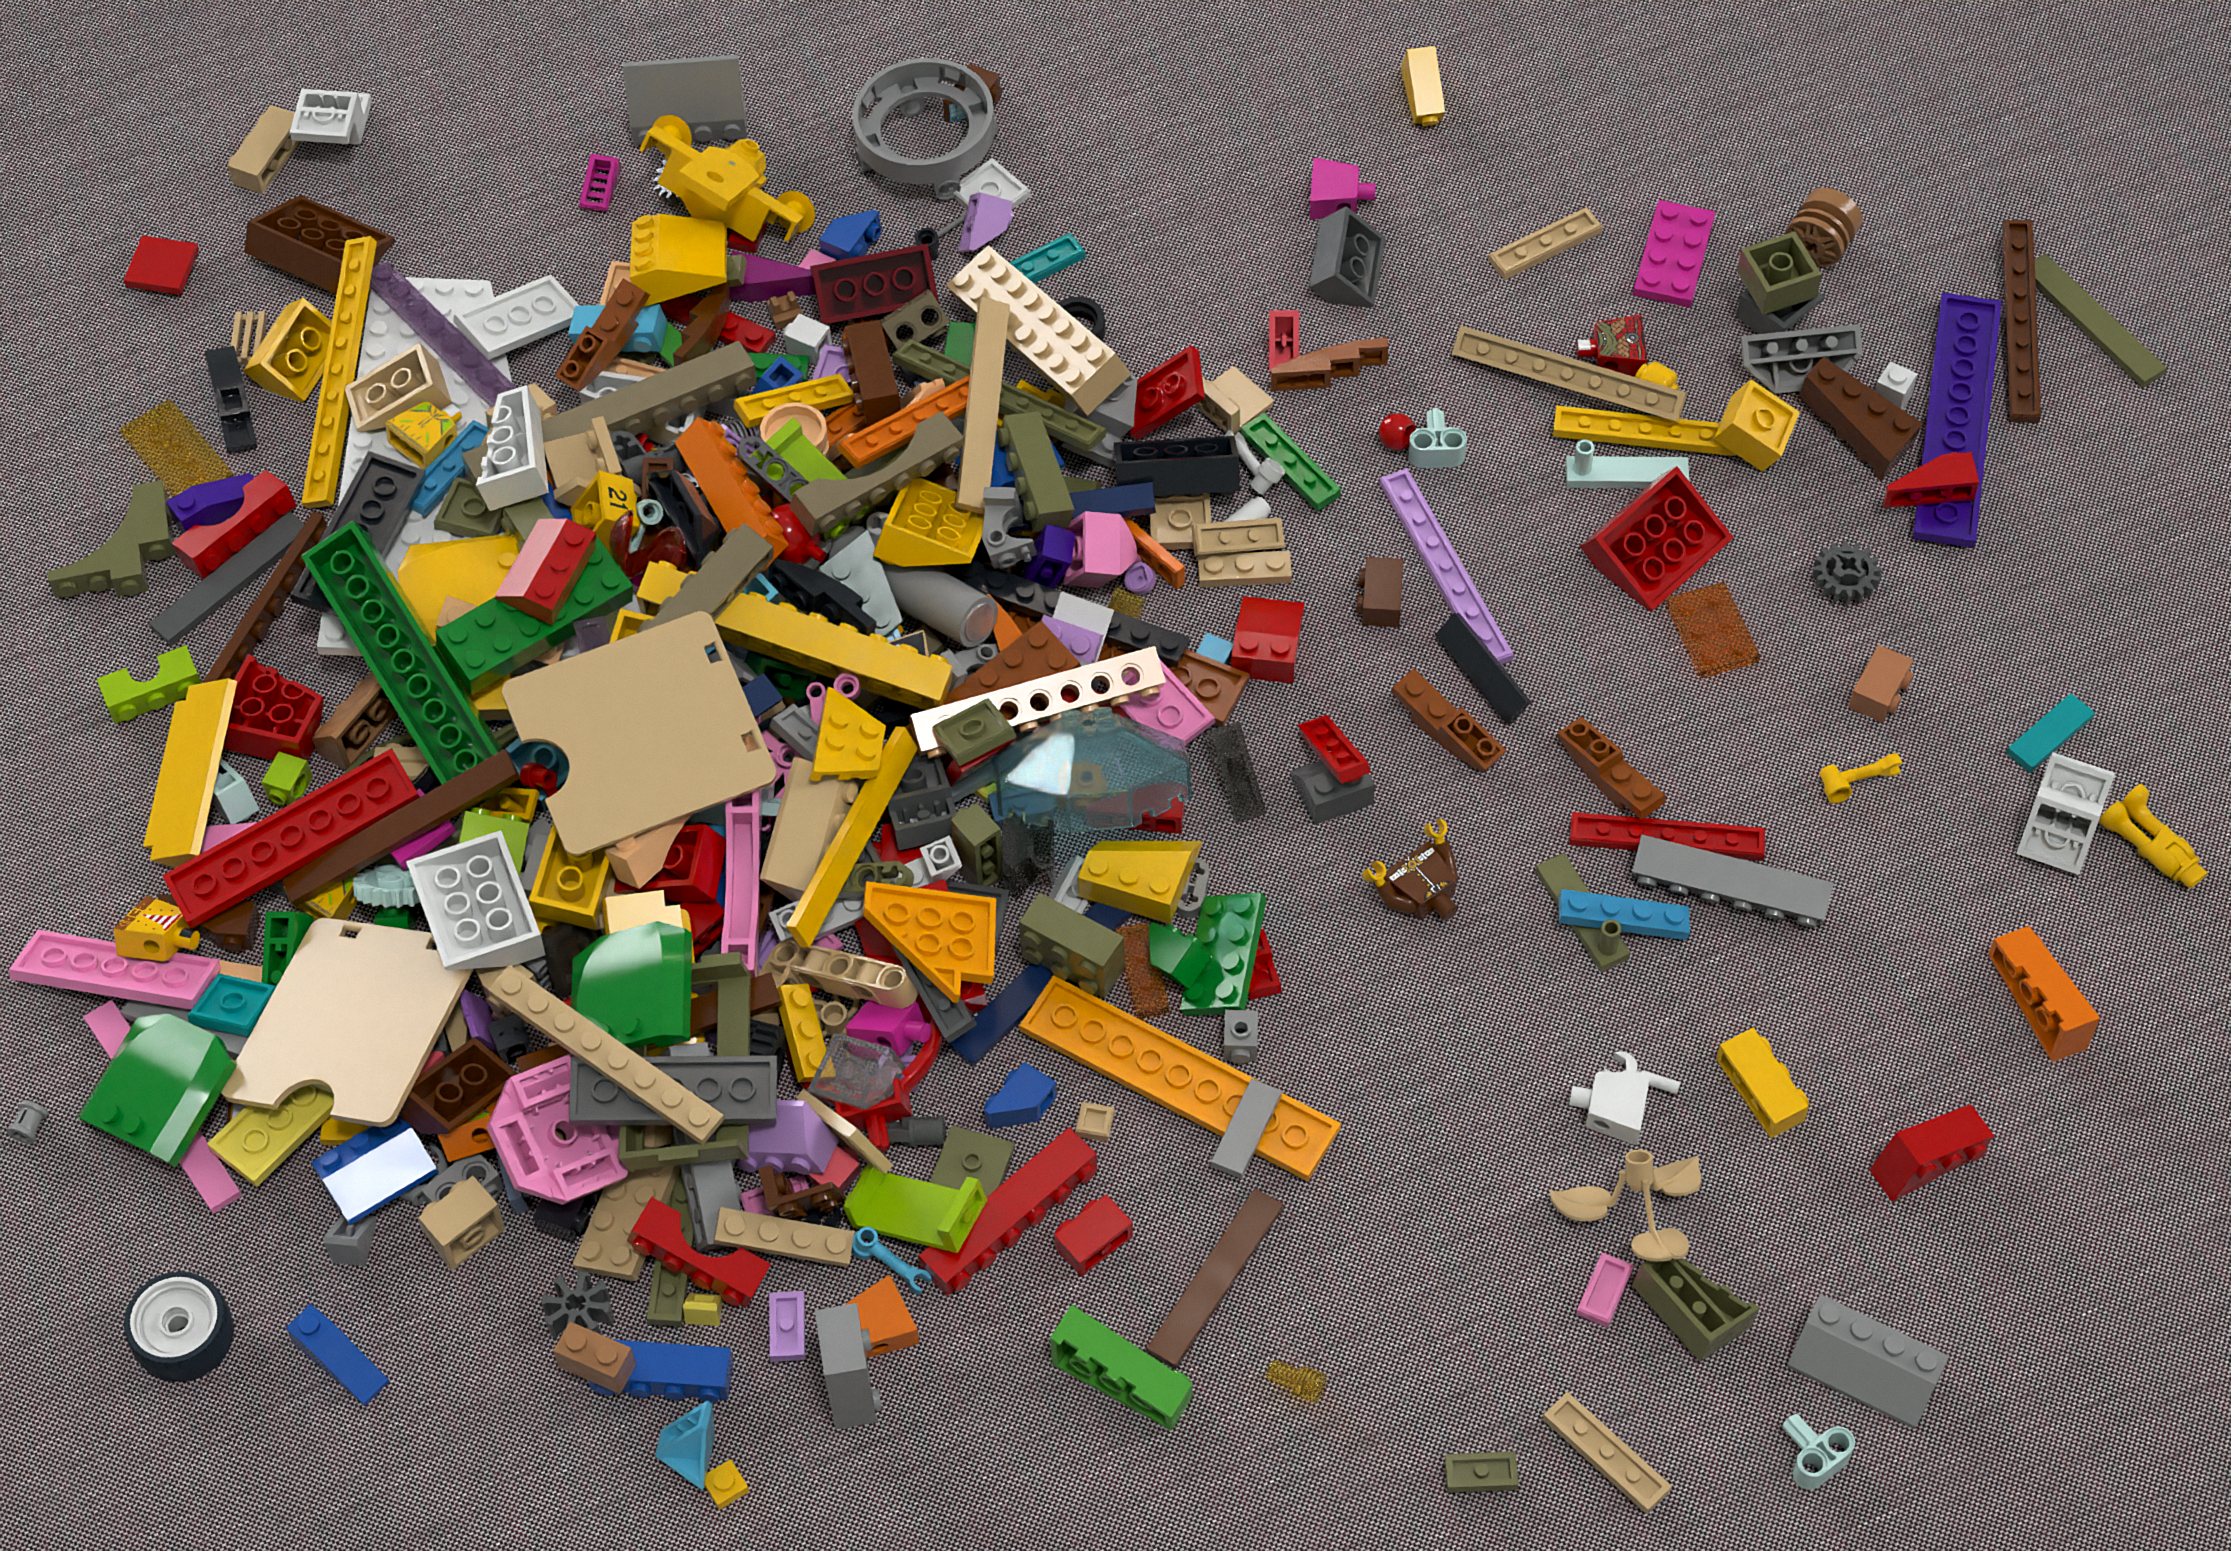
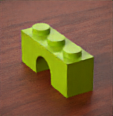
M186 645L158 655L157 659L160 664V670L157 676L150 681L138 682L133 680L127 668L97 678L107 708L115 724L131 720L140 714L163 708L169 703L186 698L188 686L201 684Z

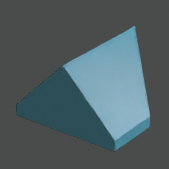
M707 1400L661 1429L655 1457L702 1491L715 1440L713 1404Z

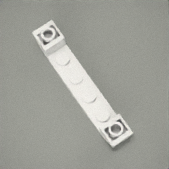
M950 835L921 847L920 851L923 857L904 864L914 874L912 885L914 888L942 879L946 881L963 866ZM899 872L898 877L893 878V880L895 881V883H896L897 878H902V874H901L900 872ZM864 897L836 899L814 940L821 939L851 926L863 918ZM799 900L769 913L781 942L785 940L796 941L786 925Z

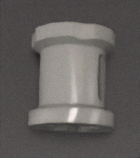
M23 1100L18 1106L20 1111L13 1125H9L6 1132L17 1141L33 1144L36 1140L35 1132L41 1120L47 1117L48 1111L35 1102Z

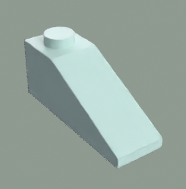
M221 758L211 803L229 824L242 823L260 809L245 779Z

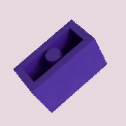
M1046 524L1034 542L1037 555L1032 556V560L1028 564H1024L1023 578L1054 589L1072 564L1075 533L1064 530L1059 526Z

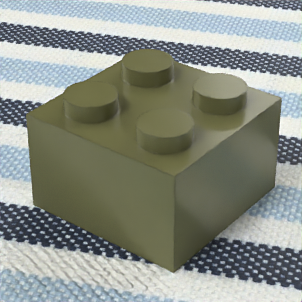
M1795 231L1741 248L1737 272L1763 315L1818 296L1822 274Z

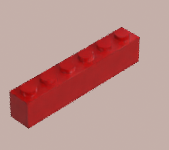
M1070 1127L1067 1128L987 1197L985 1206L958 1253L929 1246L918 1255L920 1269L927 1271L931 1275V1281L947 1297L955 1290L961 1291L969 1284L972 1276L981 1268L984 1270L992 1265L1000 1251L1005 1247L1010 1248L1014 1246L1028 1227L1031 1225L1036 1226L1042 1222L1049 1209L1056 1203L1058 1205L1064 1203L1078 1184L1088 1182L1097 1171V1153Z

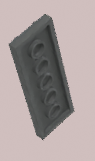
M777 1056L642 1057L722 1113L724 1121L721 1124H777ZM571 1057L570 1126L673 1125L578 1057Z

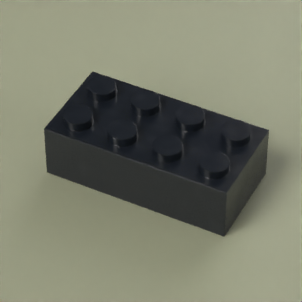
M1235 435L1114 442L1116 487L1153 482L1154 495L1157 499H1168L1172 495L1182 494L1187 497H1199L1203 493H1215L1225 496L1232 494L1233 491H1240L1239 454Z

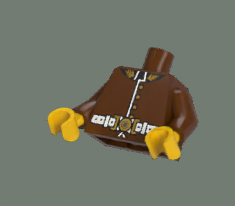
M1439 818L1436 819V823L1439 826L1437 834L1433 832L1430 823L1424 827L1426 836L1434 838L1435 842L1433 844L1430 841L1426 842L1388 870H1386L1382 862H1372L1371 866L1375 869L1376 876L1373 875L1370 869L1363 870V879L1367 882H1375V890L1389 909L1407 915L1412 914L1417 919H1423L1435 911L1444 921L1452 918L1458 911V906L1451 900L1455 895L1456 882L1458 880L1455 857L1448 839L1443 837L1447 832V824L1443 819Z

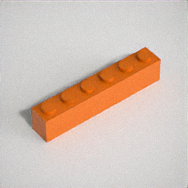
M697 417L675 441V444L726 533L733 528L737 530L745 523L773 546V559L763 569L765 571L788 546L782 534L783 528L773 519L770 514L772 511L770 506L758 494L760 489L750 480L747 475V467L735 455L737 450L725 438L724 428L716 421L708 422Z

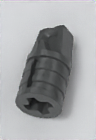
M939 1115L938 1117H902L900 1122L887 1123L889 1142H903V1145L908 1147L917 1145L935 1146L938 1144L943 1146L946 1140L944 1115Z

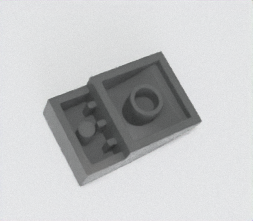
M919 753L915 754L886 806L898 850L933 843L949 835L952 838L951 819L957 811L940 757L929 759L928 755L919 756Z

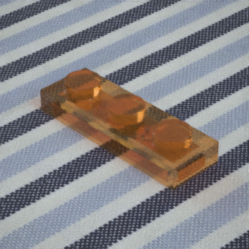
M1148 922L1116 928V933L1124 937L1125 973L1137 1018L1141 1019L1169 1013V1003L1161 972L1151 964Z

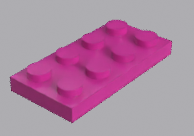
M1658 200L1634 286L1633 296L1691 308L1716 211Z

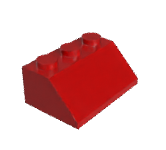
M539 519L498 589L495 599L553 625L596 549V532L569 519Z

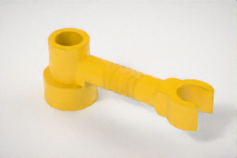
M1892 753L1879 759L1876 763L1839 772L1836 765H1828L1819 772V775L1825 785L1824 792L1829 802L1840 803L1852 795L1853 791L1849 783L1877 775H1898L1901 773L1898 765L1903 764L1897 753Z

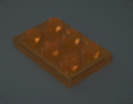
M1725 582L1667 597L1665 605L1700 679L1759 662L1760 654Z

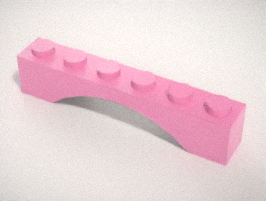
M761 789L726 801L725 811L726 893L721 954L740 951L742 953V961L751 972V979L758 977L759 878L762 830Z

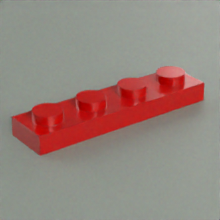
M689 293L664 301L661 309L666 317L688 326L690 325L689 311L702 299ZM729 311L725 325L717 340L726 345L740 341L747 353H766L776 340L775 332Z
M1327 714L1298 725L1300 736L1341 784L1355 782L1363 775L1371 773L1368 761Z

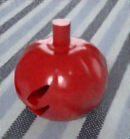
M790 503L773 508L770 514L783 528L782 534L788 543V546L778 555L777 559L794 562L803 566L812 558L822 562L827 553L818 547L821 540L820 532L811 536L796 515L789 509Z

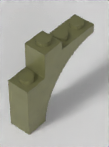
M163 480L132 485V498L128 512L111 538L85 558L62 568L47 571L48 582L56 598L72 597L76 594L103 591L113 587L118 597L149 591L146 561L162 560L166 557L176 556V551L172 545L174 541L172 517L166 501L170 499Z

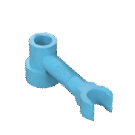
M863 1227L854 1234L852 1254L860 1260H868L873 1256L882 1260L884 1264H887V1266L903 1277L912 1293L917 1295L922 1293V1289L914 1282L915 1278H922L928 1283L931 1282V1275L927 1271L911 1267L878 1241L877 1232L873 1228ZM866 1238L870 1243H865L861 1239Z

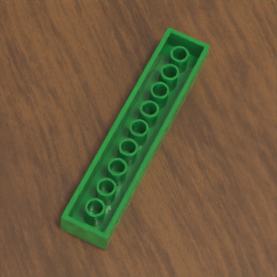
M352 520L301 555L441 784L448 782L502 751L501 746L458 677L437 648L433 637L368 533ZM503 789L497 791L496 793H494V794L490 795L489 797L483 799L482 801L476 803L475 805H473V806H471L470 808L464 810L463 812H465V811L471 812V808H477V807H479L481 804H483L484 802H486L487 800H489L490 798H492L493 796H495L497 793H499V792L502 791Z

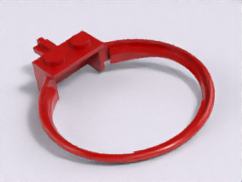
M884 955L864 956L904 968L900 959ZM809 986L811 994L813 991L817 992L820 989ZM931 1015V1036L929 1040L925 1042L915 1059L901 1072L905 1077L901 1080L899 1078L893 1079L894 1088L845 1100L834 1089L825 1087L816 1081L801 1082L799 1084L819 1101L835 1107L836 1113L858 1130L867 1128L869 1141L881 1153H884L886 1149L890 1148L887 1123L901 1120L902 1117L912 1116L909 1094L924 1078L935 1062L942 1044L943 1035ZM786 1038V1055L788 1063L793 1075L797 1080L794 1064L792 1061L789 1045Z

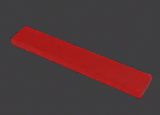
M1572 812L1570 845L1638 851L1641 835H1646L1743 860L1763 861L1765 856V828L1652 818H1643L1641 820L1639 817Z

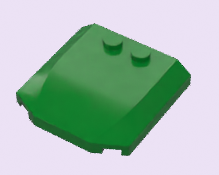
M655 921L599 937L573 958L571 1008L629 1049L653 1043L663 1048L690 1041L692 933L682 927Z
M169 1013L137 1017L76 1118L176 1168L237 1064L226 1051L227 1047L223 1040L211 1032Z

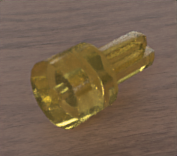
M1273 1360L1269 1364L1266 1375L1269 1380L1292 1388L1293 1395L1314 1403L1318 1402L1321 1398L1327 1382V1375L1307 1366L1298 1369L1278 1360Z

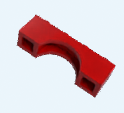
M267 470L261 472L242 487L245 496L244 502L240 510L233 517L211 526L195 524L172 542L182 564L201 578H206L297 506L287 484Z
M651 1196L632 1228L627 1242L631 1243L633 1249L645 1256L652 1255L661 1260L662 1265L668 1270L676 1273L682 1272L691 1277L692 1282L698 1287L718 1292L722 1295V1299L730 1305H741L746 1308L771 1264L742 1247L724 1257H708L696 1252L683 1237L680 1224L681 1213Z

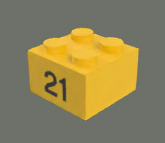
M599 470L571 507L572 521L595 531L596 538L598 537L613 558L623 551L628 540L639 530L640 519L637 517V495L634 493L633 479Z

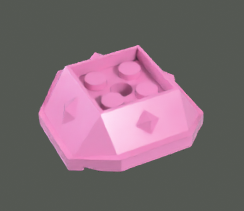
M572 1054L510 1077L505 1083L487 1125L488 1132L514 1189L562 1205L622 1181L628 1174V1169L619 1160L620 1125L570 1126L571 1057H575ZM555 1128L564 1131L566 1141L556 1136Z

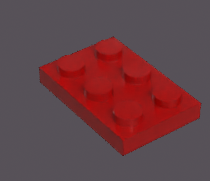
M1190 345L1137 380L1134 426L1129 430L1130 436L1137 440L1141 439L1205 398L1198 349Z

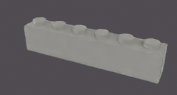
M1641 835L1632 870V877L1638 878L1637 883L1644 886L1656 887L1658 883L1669 886V891L1676 894L1688 895V891L1701 894L1700 899L1707 902L1720 903L1721 899L1733 902L1732 907L1739 910L1752 911L1753 907L1765 910L1764 915L1783 920L1785 915L1797 918V924L1815 928L1816 924L1823 925L1834 882L1646 835Z
M707 1042L670 1046L659 1056L714 1055L712 1052H709ZM672 1125L676 1146L699 1144ZM716 1130L705 1143L716 1142ZM734 1159L680 1165L697 1252L731 1247L715 1244L713 1241L720 1207L741 1211L739 1204L741 1189L739 1184L735 1182L733 1174Z

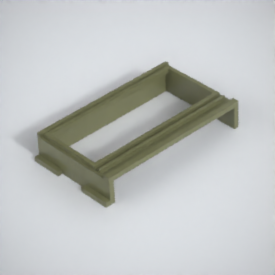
M738 951L701 956V962L692 963L691 987L718 984L717 1056H750L751 972L742 961V953ZM647 1045L631 1049L639 1056L647 1057ZM720 1124L716 1129V1142H708L703 1146L699 1143L644 1150L645 1125H620L619 1160L630 1172H636V1170L738 1158L740 1160L749 1159V1124Z

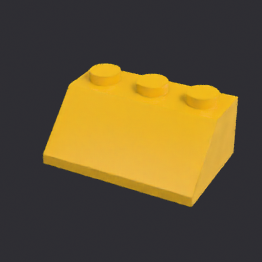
M305 298L286 305L243 372L267 391L301 403L305 402L324 372L332 322Z

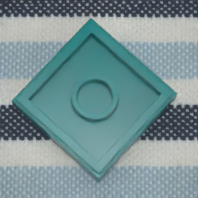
M218 973L187 1015L188 1021L196 1026L249 1037L277 986Z

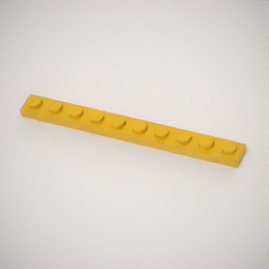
M371 236L346 240L301 502L308 509L334 504L350 407L344 387L354 382L377 241Z

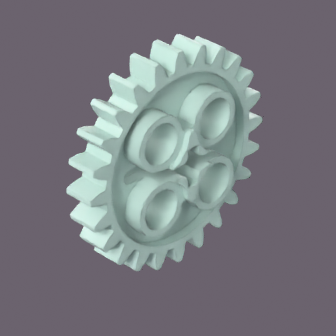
M400 865L374 866L375 870L365 869V873H358V877L353 878L354 897H357V901H363V904L372 903V906L383 905L385 908L389 906L400 908L406 904L414 907L416 903H421L408 867L403 870Z

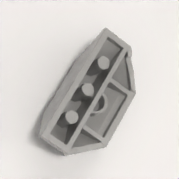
M1860 324L1740 336L1743 367L1772 394L1801 391L1806 375L1822 357L1848 372L1863 354Z

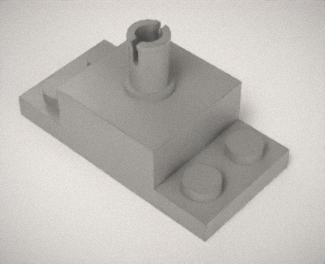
M1131 373L1088 416L1065 397V410L1106 428V437L1090 452H1086L1062 440L1061 447L1113 468L1115 466L1114 442H1120L1121 437L1134 426L1138 378H1135Z

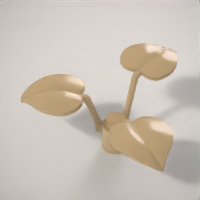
M1632 1150L1625 1155L1626 1170L1619 1171V1180L1612 1196L1607 1190L1597 1186L1577 1187L1564 1191L1550 1190V1198L1556 1209L1564 1216L1576 1221H1594L1606 1217L1608 1213L1607 1207L1615 1206L1625 1181L1630 1189L1638 1192L1643 1191L1650 1233H1642L1635 1236L1631 1242L1632 1251L1636 1256L1644 1260L1669 1261L1672 1258H1684L1689 1252V1241L1685 1234L1675 1228L1656 1230L1649 1188H1652L1654 1191L1661 1190L1669 1196H1683L1696 1192L1701 1186L1702 1178L1698 1156L1653 1169V1155L1649 1151Z

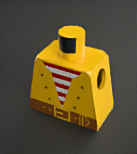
M146 896L113 928L117 955L132 958L167 961L181 947L190 950L196 949L200 940L199 932L190 929L179 907L150 896Z

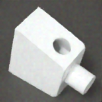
M1599 1071L1595 1074L1593 1089L1572 1087L1569 1105L1589 1109L1586 1127L1630 1144L1638 1145L1651 1074Z

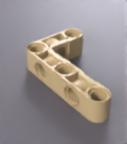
M792 940L778 943L772 949L758 973V976L771 972L777 988L780 985L809 984V986L824 989L828 993L857 1000L862 998L878 1002L879 1005L899 1009L913 1004L918 995L917 989L904 968L899 965L821 946L800 947L796 941ZM779 1007L750 1016V1019L779 1026L782 1020Z

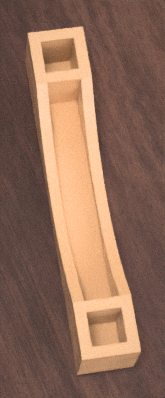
M749 734L742 737L748 752L755 749L758 750L753 735ZM692 815L611 844L605 850V853L617 879L638 889L645 885L663 868L667 853L676 835Z

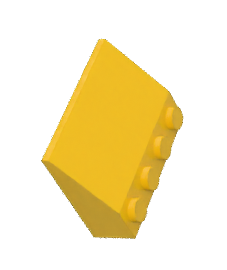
M666 214L644 215L632 222L630 280L632 284L650 294L643 307L727 282V226L725 222Z
M917 477L911 480L907 487L899 491L884 523L873 556L880 558L886 564L902 567L971 563L982 537L984 515L955 508L956 491Z

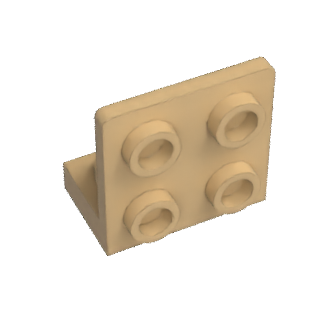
M1231 367L1214 381H1207L1202 377L1205 398L1194 405L1224 432L1227 433L1230 429L1235 435L1241 430L1242 426L1273 406L1274 400L1236 367Z
M603 416L591 419L590 429L585 433L544 442L545 458L556 489L576 476L592 480L599 470L615 475L622 474V469Z

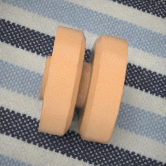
M796 402L773 408L764 416L760 425L761 439L764 442L794 417L802 425L803 435L829 460L830 452L826 419L819 410L811 405Z

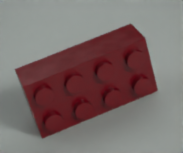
M928 243L810 266L820 320L823 324L895 311L927 289L932 292L937 302H939Z

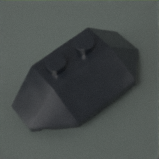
M677 470L651 471L646 473V494L649 499L661 504L664 525L691 571L698 572L702 567L703 559L711 551L716 553L719 549V534L722 533V526L718 517H712L709 512V505L705 495H699L694 484Z

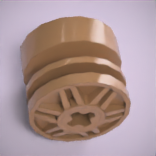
M1822 187L1814 189L1806 197L1799 212L1793 217L1792 222L1786 228L1785 234L1795 231L1816 266L1829 267L1835 265L1841 259L1843 253L1848 248L1849 242L1854 239L1861 228L1863 216L1855 201L1845 193L1832 188Z

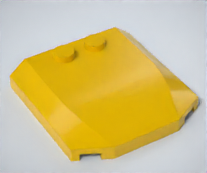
M508 534L409 546L397 571L399 585L435 642V631L442 628L436 625L446 595L476 606H480L495 597L519 554L516 546L518 541L514 535L508 536Z

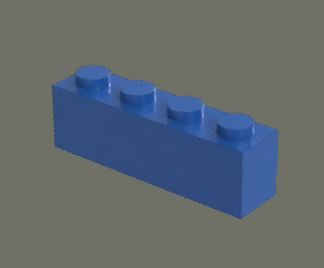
M614 1340L632 1348L637 1364L622 1390L623 1393H629L639 1398L649 1397L650 1394L664 1395L665 1398L670 1400H682L684 1397L698 1398L703 1402L708 1400L710 1403L729 1399L734 1365L731 1348ZM588 1380L591 1390H595V1392L602 1395L615 1394L614 1391Z

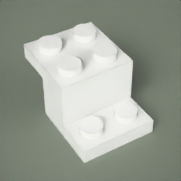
M301 89L289 132L291 140L360 145L372 103L370 94Z
M2052 752L2016 854L2079 875L2115 773Z

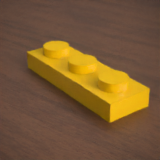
M809 984L780 985L777 988L782 1001L779 1011L798 1083L827 1081L833 1074Z

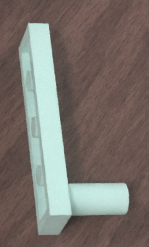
M1585 439L1577 442L1575 456H1566V488L1645 489L1661 474L1676 466L1689 480L1688 457L1593 456L1594 444Z

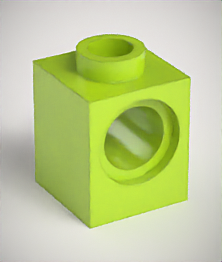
M278 751L261 782L271 802L277 805H290L298 797L302 798L313 775L307 760Z

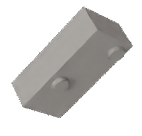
M857 1303L815 1310L824 1377L836 1430L877 1423L875 1410L882 1409L879 1388L872 1389L866 1355L867 1350H872L869 1329L862 1330Z

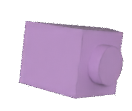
M982 192L970 195L958 252L974 251L1006 231L1013 219V211L1011 210L1013 202Z

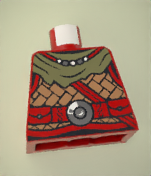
M1633 315L1595 323L1592 339L1577 340V358L1594 357L1596 366L1635 377L1640 367L1645 363L1647 364L1642 315Z

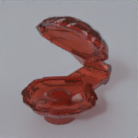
M633 510L626 511L616 520L609 537L610 552L626 577L635 578L636 575L645 573L649 561L657 564L659 561L669 562L677 567V571L684 565L687 557L685 552L686 543L685 534L681 531L680 527L671 526L665 528L657 534L648 547L631 552Z

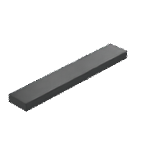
M290 511L149 622L151 630L168 645L172 646L281 559L304 523Z

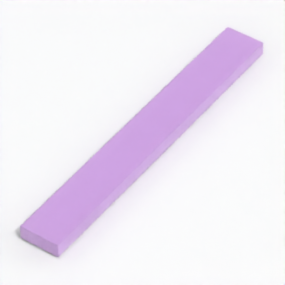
M1408 468L1381 477V488L1452 613H1460L1501 665L1512 661L1514 653Z

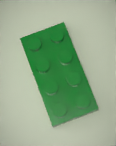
M1262 892L1204 897L1195 937L1204 943L1202 949L1211 958L1190 990L1184 988L1180 1010L1185 1016L1225 1014V1010H1245L1267 901Z

